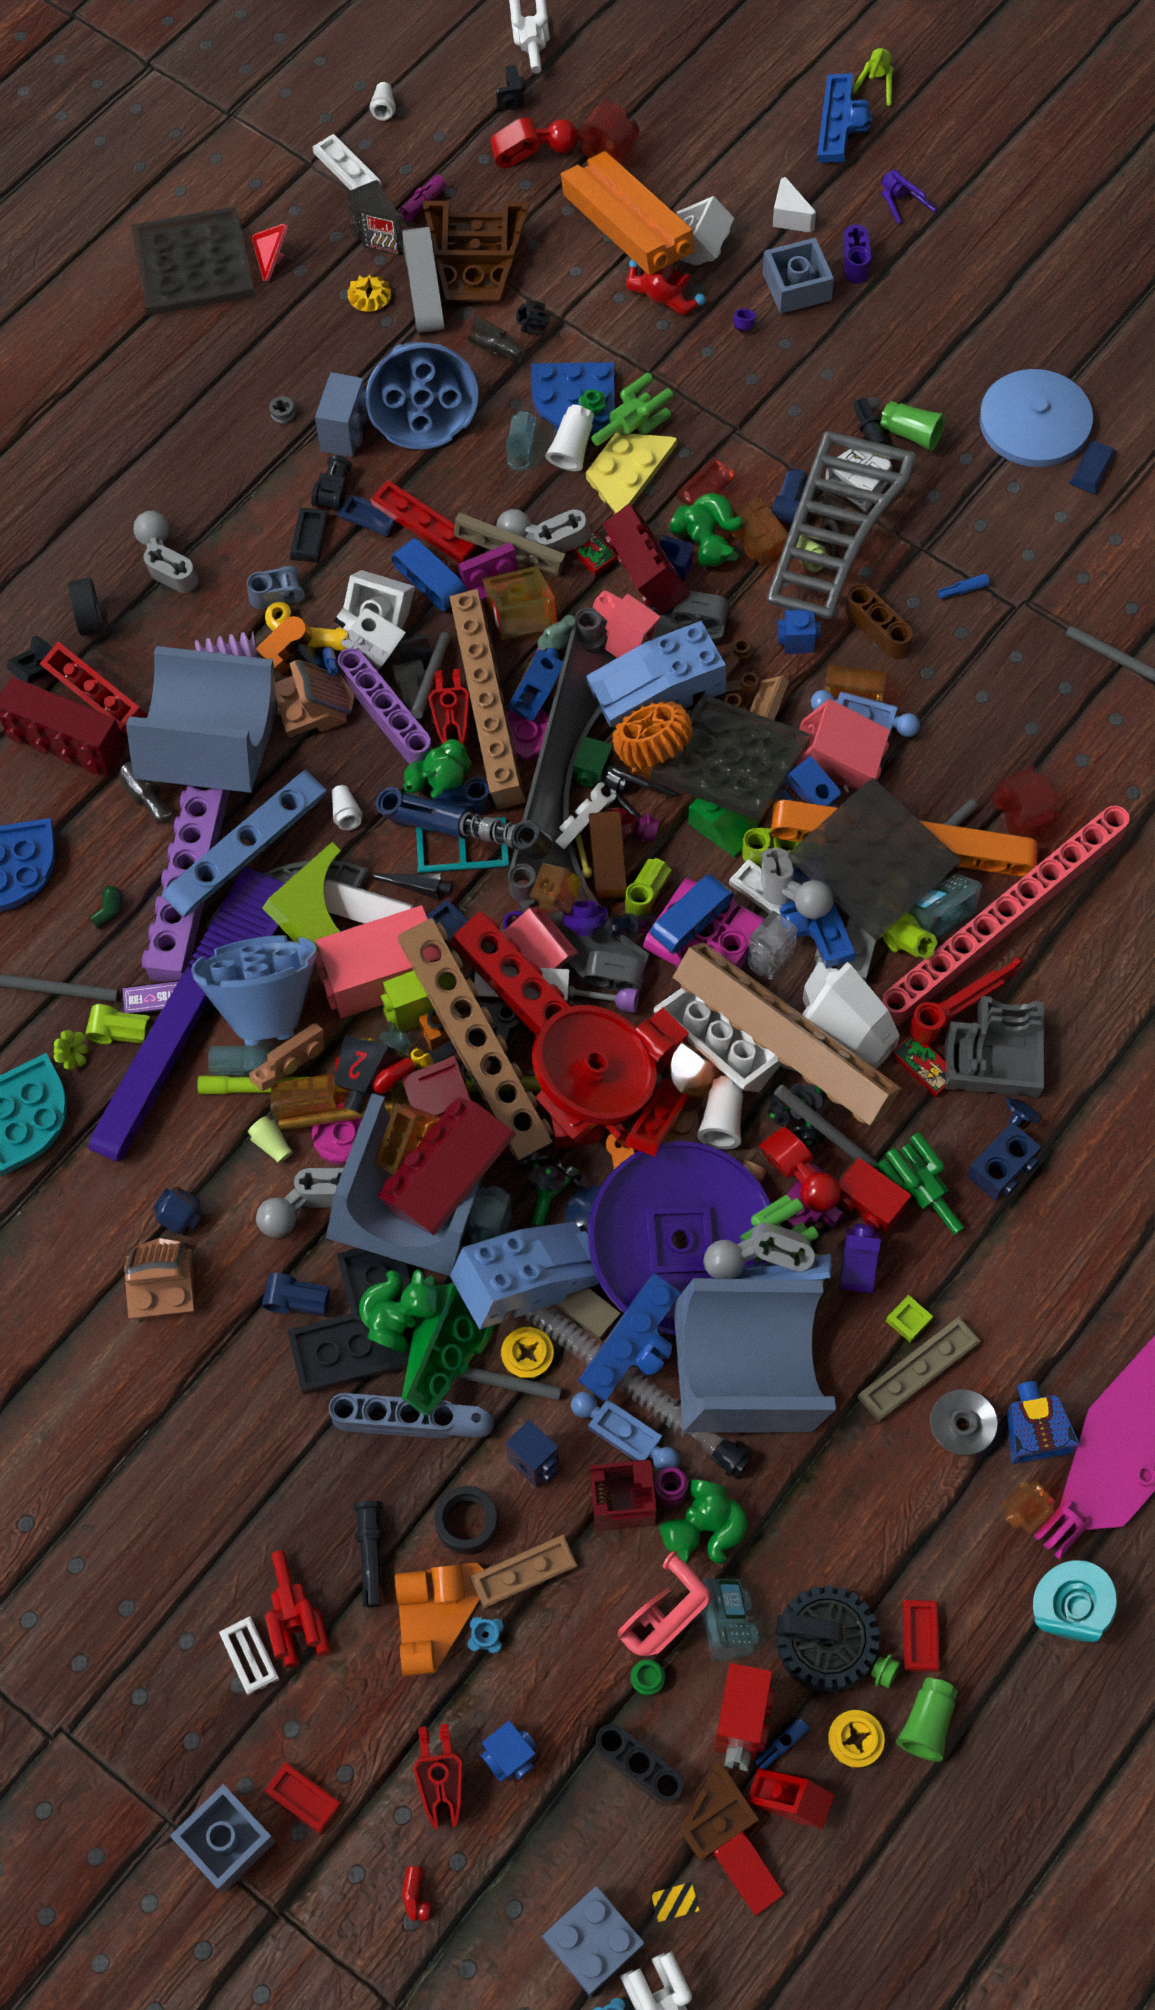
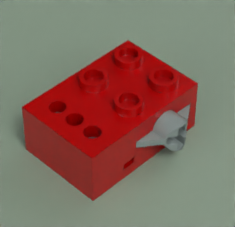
M733 1663L729 1664L714 1752L726 1754L724 1767L733 1768V1765L739 1766L740 1770L748 1771L750 1759L755 1760L757 1751L764 1752L769 1725L763 1724L764 1716L770 1717L775 1689L769 1688L772 1671Z

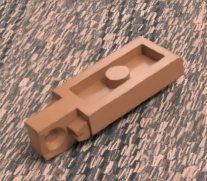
M313 1023L268 1053V1061L250 1072L251 1083L256 1085L261 1091H264L274 1086L277 1081L286 1075L294 1073L299 1066L308 1060L316 1058L324 1050L323 1029L316 1023Z

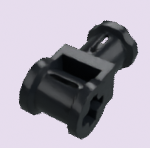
M332 455L327 460V472L320 473L318 482L314 484L311 505L312 507H318L319 505L332 507L335 511L339 512L345 502L347 491L345 477L351 471L352 464L343 456Z

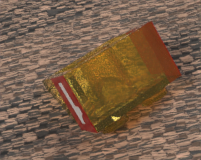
M538 566L482 579L493 625L501 640L543 631L557 623L555 597Z

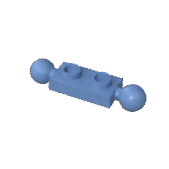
M826 690L815 692L811 698V706L814 710L828 699H831L890 729L888 736L891 735L893 727L897 728L898 732L905 737L914 736L920 729V721L917 716L911 713L903 714L900 717L896 716L898 706L843 691L840 692L838 700L834 699L833 695Z
M579 1392L572 1398L571 1409L573 1413L579 1418L591 1417L593 1419L588 1425V1429L634 1461L648 1460L650 1457L653 1459V1464L657 1471L667 1467L678 1468L680 1464L678 1453L670 1447H658L662 1440L660 1434L608 1399L600 1408L597 1406L596 1398L589 1392Z

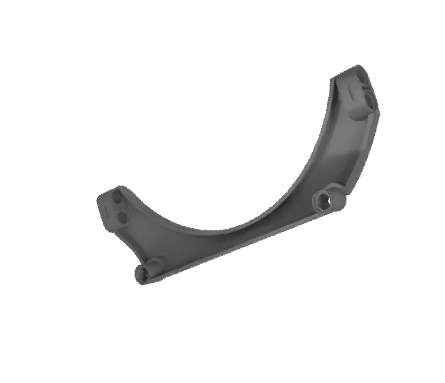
M689 590L691 594L665 614H662L656 607L651 609L661 616L654 638L702 621L715 645L722 639L730 604L727 599L721 596ZM583 608L575 615V624L572 627L522 820H531L545 830L552 838V848L548 855L539 860H533L523 852L514 850L508 873L509 892L514 900L519 901V907L523 913L531 907L541 905L578 953L565 965L582 983L618 992L623 988H634L640 992L649 953L624 935L608 936L607 930H604L603 926L596 930L594 935L579 936L576 931L563 924V910L571 907L574 902L591 900L599 905L588 888L579 868L572 842L563 849L555 841L563 833L559 827L569 818L573 763L584 736L590 737L604 716L601 713L597 697L593 698V693L587 683V675L617 659V657L605 650L608 639L606 636L607 629H605L607 620L601 617L595 609ZM521 880H525V881H528V882H529V883L526 884V885H518V884H516L518 881H521Z

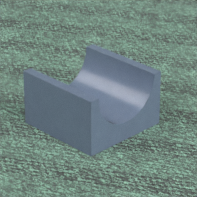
M156 646L154 651V685L148 717L129 716L126 723L133 778L251 793L277 715L273 659Z
M372 1093L334 1193L326 1238L450 1276L485 1174L434 1236L400 1220L377 1195L382 1190L387 1179L396 1173L404 1163L406 1156L414 1151L422 1140L400 1128L388 1115L384 1104V1097Z
M693 1278L673 1304L683 1432H812L836 1410L835 1397H825L819 1389L812 1357L813 1321L818 1301L823 1294L822 1280Z

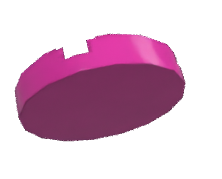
M540 709L532 722L511 710L507 711L517 759L531 760L539 758L549 714Z
M345 1103L336 1104V1107L327 1108L324 1111L341 1109ZM363 1118L313 1126L311 1134L314 1148L320 1157L331 1164L345 1166Z

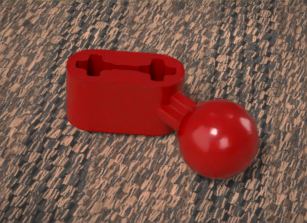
M527 117L520 118L495 133L490 139L495 163L500 168H510L535 153L539 149L540 144H548L553 152L560 154L570 152L578 142V130L571 121L566 119L553 121L547 129H536L533 119Z
M783 1126L758 1145L764 1157L776 1170L787 1179L794 1175L802 1184L800 1198L808 1209L824 1213L832 1210L838 1204L841 1197V1187L838 1181L830 1174L816 1172L809 1164L814 1160L812 1154L805 1144L786 1127Z

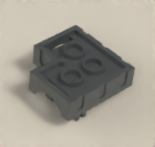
M982 996L977 1005L978 1023L950 1022L946 1030L945 1089H965V1091L996 1092V1094L1027 1095V1097L1038 1098L1044 1089V1002L1033 1001L1022 1005H1008L995 1001L992 997ZM1003 1015H1014V1016H1024V1017H1013V1016H1003ZM955 1043L959 1044V1072H956L954 1068Z

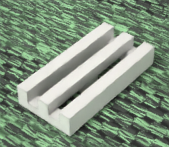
M250 1616L219 1632L248 1696L255 1693L254 1691L263 1689L268 1684L280 1680ZM245 1627H248L269 1673L265 1677L262 1676L241 1630ZM233 1633L236 1634L257 1680L251 1684L230 1640L229 1635Z

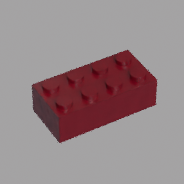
M14 677L10 678L0 694V721L6 736L16 743H21L22 741L41 753L49 752L65 763H76L92 774L97 775L100 773L108 777L126 750L117 721L113 717Z

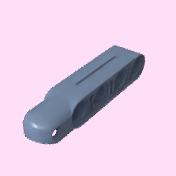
M342 1393L334 1396L329 1404V1414L335 1427L348 1432L440 1439L452 1436L480 1438L489 1435L494 1425L493 1416L478 1406L453 1405L451 1402L443 1400L437 1404L429 1415H423L403 1400L402 1397ZM348 1406L354 1409L353 1413L347 1418L337 1416V1412L342 1407ZM376 1409H383L387 1412L386 1416L381 1420L375 1421L369 1418L370 1414ZM414 1411L420 1414L418 1420L414 1423H406L402 1420L403 1416L408 1412ZM441 1414H449L453 1417L450 1424L445 1426L438 1425L435 1421Z

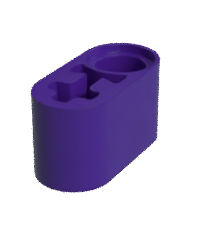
M851 225L844 232L842 248L844 274L846 279L852 283H862L869 276L871 261L869 233L861 225Z

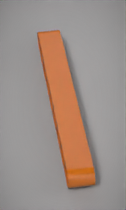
M780 800L773 804L771 835L781 840L825 847L831 846L838 849L1024 877L1037 866L1038 843L1036 840L1027 837L791 800Z

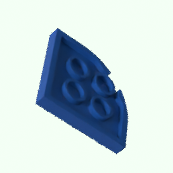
M614 362L531 363L533 405L538 415L553 424L554 429L558 431L568 407L579 405L580 396L584 395V392L589 389L601 391L606 396V406L599 415L594 416L589 437H592L611 423L609 415L615 410Z
M51 818L0 826V912L26 903L49 880L56 858L54 828Z

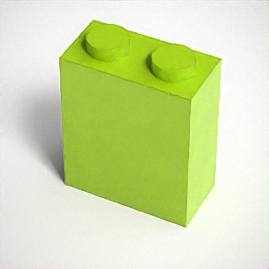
M414 971L383 982L385 994L380 995L384 1005L383 1011L390 1026L395 1024L399 1034L419 1027L418 1017L434 1010ZM450 975L439 977L438 983L443 990L449 991L455 988L453 977Z

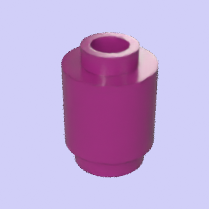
M664 1468L658 1472L654 1480L655 1499L666 1508L680 1506L687 1497L688 1479L685 1473L678 1468ZM667 1487H674L676 1491H667L665 1489Z

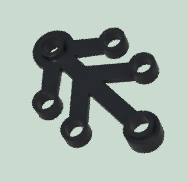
M502 999L498 1000L494 1005L477 1001L480 1008L485 1006L493 1019L490 1027L492 1030L497 1028L496 1035L500 1034L506 1043L509 1030L515 1028L521 1019L513 1011L512 1016L509 1018L501 1016L500 1012L503 1009L511 1010ZM457 1003L454 1005V1009L459 1014L470 1012L469 1006L460 1008ZM435 1010L430 1011L427 1016L428 1026L433 1030L444 1029L442 1023L433 1024L431 1022V1018L437 1014ZM478 1030L471 1031L468 1035L469 1042L476 1047L483 1046L484 1034ZM451 1040L434 1051L423 1050L424 1054L429 1053L434 1064L443 1061L457 1052ZM488 1058L490 1064L494 1066L500 1065L497 1060ZM463 1064L461 1066V1071L465 1077V1080L467 1082H473L471 1077L467 1076L464 1073V1070L466 1068Z

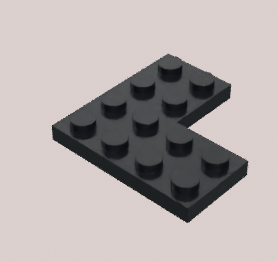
M360 1248L337 1253L351 1314L287 1330L303 1395L407 1368L414 1327H407L403 1332V1336L408 1344V1348L403 1354L368 1339L367 1336L370 1330L361 1320L359 1313V1303L364 1292L374 1284L387 1282L386 1274L390 1270L400 1273L403 1278L402 1290L397 1298L393 1300L396 1302L401 1301L402 1293L411 1283L406 1262Z

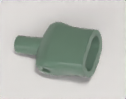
M567 615L562 621L546 628L538 639L539 648L541 650L552 648L557 652L566 648L572 627L575 624V618Z

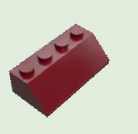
M458 1096L455 1101L447 1106L445 1113L438 1122L428 1129L424 1139L415 1150L406 1156L404 1163L396 1173L387 1179L377 1197L400 1220L434 1236L515 1137L516 1133L477 1103Z

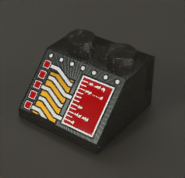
M378 180L347 191L349 203L346 204V208L352 221L349 223V228L353 237L359 238L362 245L366 248L399 256L403 255L404 245L401 218Z

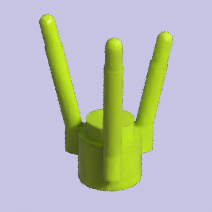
M878 48L872 52L870 61L866 62L864 70L854 85L853 94L857 92L869 72L870 79H873L874 76L882 77L886 75V104L891 106L892 74L894 68L890 65L892 55L889 51Z

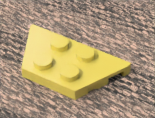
M615 433L586 471V479L599 492V497L602 501L608 503L614 514H616L627 504H634L677 446V438L642 434L621 435Z

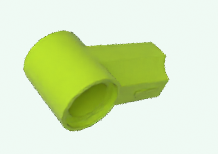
M648 858L635 882L630 884L626 890V914L633 913L636 916L651 914L652 905L672 871L664 861L657 858ZM640 899V900H643L644 902L638 903V902H635L634 900Z
M908 913L881 930L885 943L893 952L903 949L915 957H922L925 960L934 955L935 947L938 944L935 935L922 929L917 920Z
M93 1005L85 1037L99 1044H110L113 1040L143 1044L151 1030V1018L146 1015L122 1013L108 1005Z

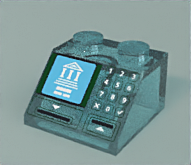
M956 873L948 879L945 877L941 878L933 884L931 890L923 895L918 893L907 902L905 915L907 913L911 914L922 929L934 934L937 939L975 914L982 885L979 881Z
M701 1579L711 1594V1601L702 1610L712 1662L753 1655V1644H758L759 1639L755 1622L749 1623L746 1610L752 1609L748 1589H742L740 1580Z

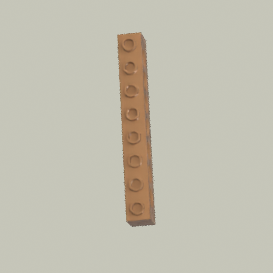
M478 589L450 596L490 794L497 810L526 803L485 606Z
M430 918L399 934L397 941L489 1113L516 1133L515 1137L508 1144V1148L515 1161H518L552 1143L550 1136L553 1135V1131L545 1118L540 1120L534 1109L538 1107V1103L530 1090L525 1092L519 1081L523 1079V1075L515 1062L510 1064L504 1053L508 1051V1047L500 1034L495 1036L490 1027L493 1019L485 1006L480 1008L475 999L478 991L470 978L465 980L460 971L463 963L455 950L450 952L445 943L448 935L440 922L435 924L433 918ZM428 947L436 948L440 952V960L433 963L428 962L423 956L424 949ZM442 975L453 977L455 988L449 991L443 990L438 983L439 977ZM460 1002L467 1004L470 1008V1016L464 1019L458 1018L453 1011L454 1005ZM478 1030L484 1034L485 1043L483 1046L476 1047L469 1042L468 1035L471 1031ZM493 1058L499 1062L500 1071L498 1074L490 1075L484 1070L483 1064L486 1059ZM509 1086L514 1090L515 1099L513 1102L505 1103L499 1098L498 1092L500 1087ZM517 1114H524L529 1118L530 1126L527 1131H520L514 1126V1117Z

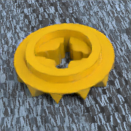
M371 273L368 277L364 278L359 275L357 281H351L350 288L347 290L351 305L365 312H372L383 308L391 298V289L388 281H384L381 275L373 277ZM371 287L373 291L369 298H367V288Z
M522 1327L516 1329L506 1337L502 1344V1361L508 1372L513 1373L518 1378L534 1379L536 1376L546 1373L548 1367L553 1362L554 1349L552 1342L543 1331L537 1328ZM520 1346L527 1350L536 1346L533 1352L536 1362L531 1361L529 1358L519 1360L522 1356Z
M850 1710L839 1715L833 1721L828 1734L830 1751L840 1763L851 1768L869 1766L879 1758L884 1748L885 1738L880 1723L871 1714L861 1710ZM849 1725L852 1726V1729L858 1735L870 1734L861 1743L862 1753L854 1744L843 1746V1743H846L851 1737Z

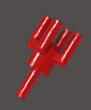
M279 1550L272 1553L271 1556L279 1588L271 1594L274 1610L268 1611L265 1619L275 1658H283L285 1667L292 1668L297 1666L299 1662L291 1633L304 1630L307 1646H315L318 1656L328 1655L331 1650L320 1610L312 1608L310 1600L306 1598L302 1584L293 1585L285 1551Z

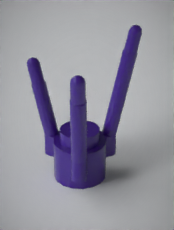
M891 170L883 177L881 184L885 189L881 195L887 200L897 224H901L902 220L892 197L902 198L907 192L932 212L936 213L938 211L926 199L927 195L904 178L898 170Z

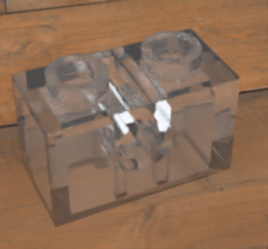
M773 910L750 935L747 962L750 968L760 976L765 975L772 980L794 956L798 927Z

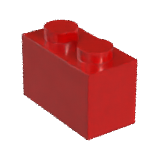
M860 1157L839 1182L841 1197L838 1204L848 1212L853 1210L862 1217L866 1225L873 1226L874 1231L880 1230L885 1235L909 1206L911 1194Z

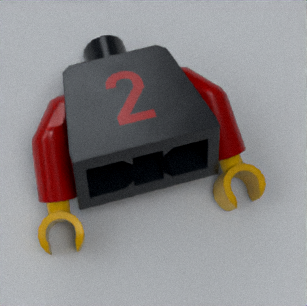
M345 1036L341 1053L335 1059L336 1075L334 1079L336 1086L349 1092L343 1108L357 1114H362L366 1100L371 1097L372 1093L383 1096L385 1100L390 1090L402 1077L414 1072L415 1068L418 1071L433 1065L431 1055L429 1053L424 1054L421 1049H414L410 1054V1059L406 1054L388 1045L376 1043L373 1038L365 1040L364 1038Z

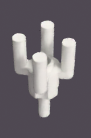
M509 0L514 43L520 46L521 51L529 54L531 72L539 73L541 72L539 52L545 48L546 42L550 39L546 0H535L537 13L535 16L527 17L521 15L520 0Z
M672 1951L666 1954L661 1953L651 1959L664 1985L663 1989L653 1994L640 1968L634 1971L633 1969L620 1975L635 2010H687L685 2005L692 2000V1993Z

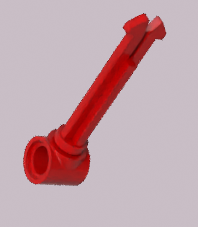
M1016 957L1012 963L997 972L992 970L944 1002H939L938 1004L924 1002L918 1005L909 1026L911 1037L920 1044L935 1042L941 1031L948 1027V1023L952 1021L953 1017L980 1001L982 996H988L1005 984L1004 980L1010 976H1015L1023 968L1022 964L1025 961L1021 957ZM922 1021H928L932 1026L926 1025Z

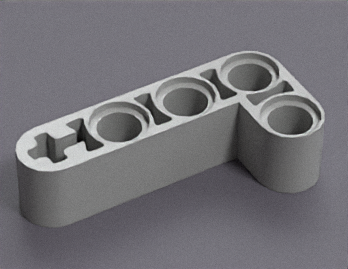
M422 227L402 230L417 333L444 330L430 228Z

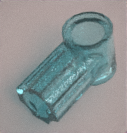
M519 411L518 414L512 416L510 433L506 440L508 465L516 471H524L532 464V448L537 420L529 412Z
M263 1041L253 1046L246 1045L245 1043L244 1046H210L208 1052L210 1075L242 1074L244 1077H250L251 1071L268 1061L267 1054L272 1051V1045Z

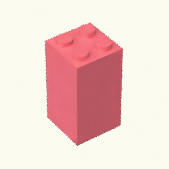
M422 905L316 939L318 951L315 962L321 983L324 984L331 1010L337 1008L340 1019L383 1005L380 996L385 994L383 982L413 971L397 941V936L428 920ZM428 947L424 949L423 956L428 962L433 963L440 960V952L436 948Z

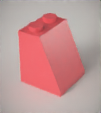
M828 699L801 721L786 770L793 771L811 755L834 783L862 790L871 782L875 783L881 774L882 768L879 765L889 747L887 739L890 729Z

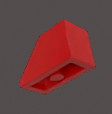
M758 1768L747 1803L793 1822L823 1829L834 1794L808 1779Z

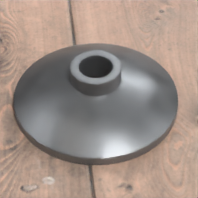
M960 1389L946 1393L935 1403L931 1412L930 1426L934 1438L944 1449L957 1455H974L985 1450L991 1444L997 1432V1415L993 1406L985 1397L971 1390ZM964 1421L968 1424V1429L965 1431L959 1430L956 1423Z

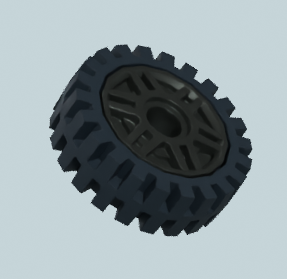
M825 1585L824 1588H819V1586L812 1587L809 1591H803L795 1599H792L782 1613L830 1620L843 1624L841 1644L827 1647L817 1642L788 1639L776 1635L777 1652L784 1669L790 1673L792 1679L799 1681L807 1689H815V1692L823 1693L828 1691L830 1693H837L840 1690L845 1691L851 1688L868 1674L877 1657L879 1628L876 1625V1618L869 1611V1606L865 1601L861 1602L858 1595L855 1593L850 1594L846 1592L847 1589L842 1587L838 1589L833 1588L831 1585Z

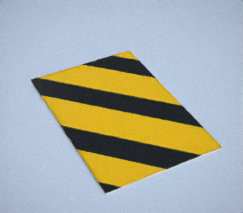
M692 1882L651 1893L658 1922L700 1911Z

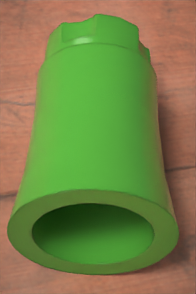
M890 401L883 411L880 426L883 429L890 430V433L904 437L929 451H933L942 435L946 415Z
M931 1677L925 1679L908 1720L896 1740L900 1748L926 1760H943L946 1736L955 1708L954 1700L958 1692L953 1685Z

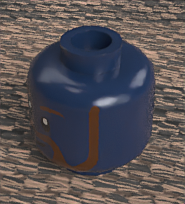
M178 1186L173 1187L171 1190L166 1188L152 1209L156 1211L155 1220L176 1234L183 1233L186 1228L193 1231L203 1215L198 1212L200 1200Z

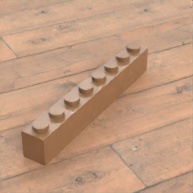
M704 942L688 948L672 977L681 984L680 986L684 991L698 996L705 1002L704 1004L708 1009L726 1017L732 1027L746 1032L759 1047L773 1052L778 1056V1060L783 1065L793 1067L802 1074L803 1079L807 1083L818 1086L827 1093L831 1101L843 1105L853 1112V1116L858 1121L872 1125L885 1117L902 1089Z

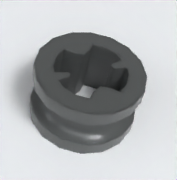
M280 396L274 398L269 404L271 417L276 423L287 424L296 416L293 401L288 397ZM284 407L286 411L280 413L279 408Z

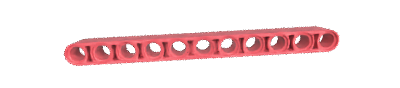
M1116 805L1106 808L934 951V955L926 960L924 959L884 993L882 1003L889 1010L894 1024L900 1025L914 1014L918 1005L930 1001L1120 842L1129 823L1128 812ZM1108 823H1115L1119 827L1111 826ZM1086 840H1092V841L1096 842L1097 844H1096V845L1090 844V843H1088ZM1065 858H1072L1076 862H1069ZM1043 876H1051L1055 880L1050 881L1045 879ZM1022 894H1030L1033 898H1025ZM1000 912H1008L1012 916L1005 917L1001 915ZM978 930H986L990 935H982ZM963 948L967 950L968 953L962 954L957 952L956 949ZM934 967H943L946 972H937L934 970ZM920 985L924 990L916 991L911 986ZM895 1003L900 1005L902 1009L894 1010L888 1005Z

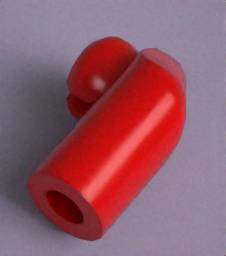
M408 1866L406 1868L402 1899L410 1920L413 1922H417V1920L426 1922L430 1919L431 1904L428 1901H420L419 1894L424 1871L418 1866Z

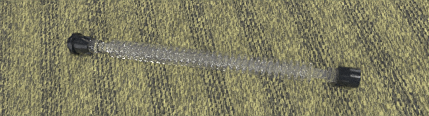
M462 1242V1245H461V1248H460L458 1257H459V1255H460V1252H461L462 1248H463V1247H466V1245H465L463 1242ZM552 1306L522 1315L523 1317L526 1316L525 1319L529 1322L532 1321L534 1326H539V1329L543 1332L545 1331L546 1335L552 1336L554 1341H559L558 1344L562 1347L565 1346L567 1351H572L575 1357L579 1355L578 1359L582 1362L585 1361L587 1366L602 1346V1343L598 1344V1340L595 1338L591 1339V1335L585 1333V1330L582 1328L578 1329V1325L572 1323L569 1318H565V1315L562 1313L558 1314V1310L552 1308ZM632 1366L628 1368L616 1385V1387L619 1386L618 1389L621 1392L626 1391L625 1395L628 1397L633 1395V1401H639L641 1407L646 1406L645 1410L649 1413L653 1411L652 1415L654 1417L660 1416L659 1420L662 1423L666 1422V1426L669 1428L673 1427L675 1433L680 1432L679 1436L682 1438L687 1437L689 1434L702 1444L701 1448L711 1455L710 1459L726 1471L725 1475L728 1477L733 1476L734 1473L740 1476L751 1461L747 1458L748 1449H741L725 1437L723 1440L714 1432L711 1434L709 1432H683L681 1404L678 1406L679 1401L676 1399L671 1401V1395L666 1394L664 1396L665 1391L660 1388L658 1390L659 1386L655 1383L651 1385L652 1381L648 1378L645 1379L643 1374H638V1370L635 1368L631 1369Z

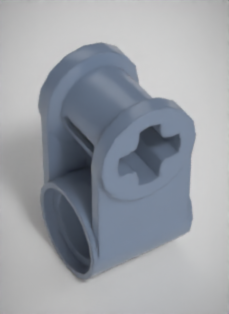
M284 566L279 569L251 574L247 579L250 604L256 609H267L275 602H284L287 605H292L302 601L305 594L299 586V570L293 566Z

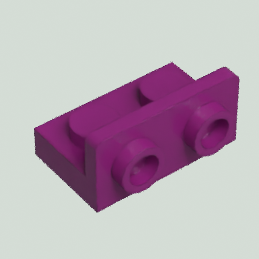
M511 542L458 564L461 581L466 590L478 589L483 603L491 600L490 595L494 599L526 584L525 578L519 571L516 551Z

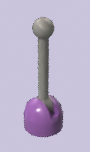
M568 986V998L582 996L615 1001L616 1006L621 1011L635 1014L639 1001V990L623 988L617 995L576 990L575 987Z

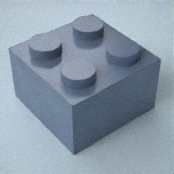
M816 237L764 251L762 273L780 314L832 301L834 278Z
M330 372L315 415L321 452L353 457L356 447H360L362 444L363 426L368 425L370 420L366 407V390H364L363 378Z
M224 1784L170 1835L211 1883L223 1894L276 1842Z
M597 1886L542 1935L543 1941L589 1997L597 1992L644 1948V1942Z

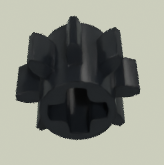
M527 300L526 304H522L518 308L516 321L522 325L521 332L539 335L540 331L548 327L550 314L547 310H544L545 303Z

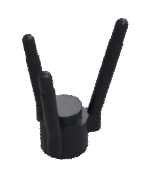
M615 763L606 769L602 777V782L608 787L605 793L609 796L615 793V800L627 813L635 815L637 821L641 817L618 794L619 792H627L632 783L646 788L650 787L673 797L678 796L677 791L637 776Z

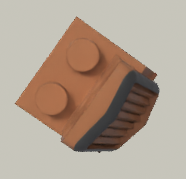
M301 660L290 662L293 676L275 683L277 704L285 732L289 738L316 727L320 732L346 723V716L351 714L353 710L355 694L344 679L337 673L335 676H331L328 670Z
M161 1238L134 1247L130 1256H126L127 1259L124 1266L128 1319L133 1320L195 1312L192 1250L185 1249L184 1243L180 1241Z

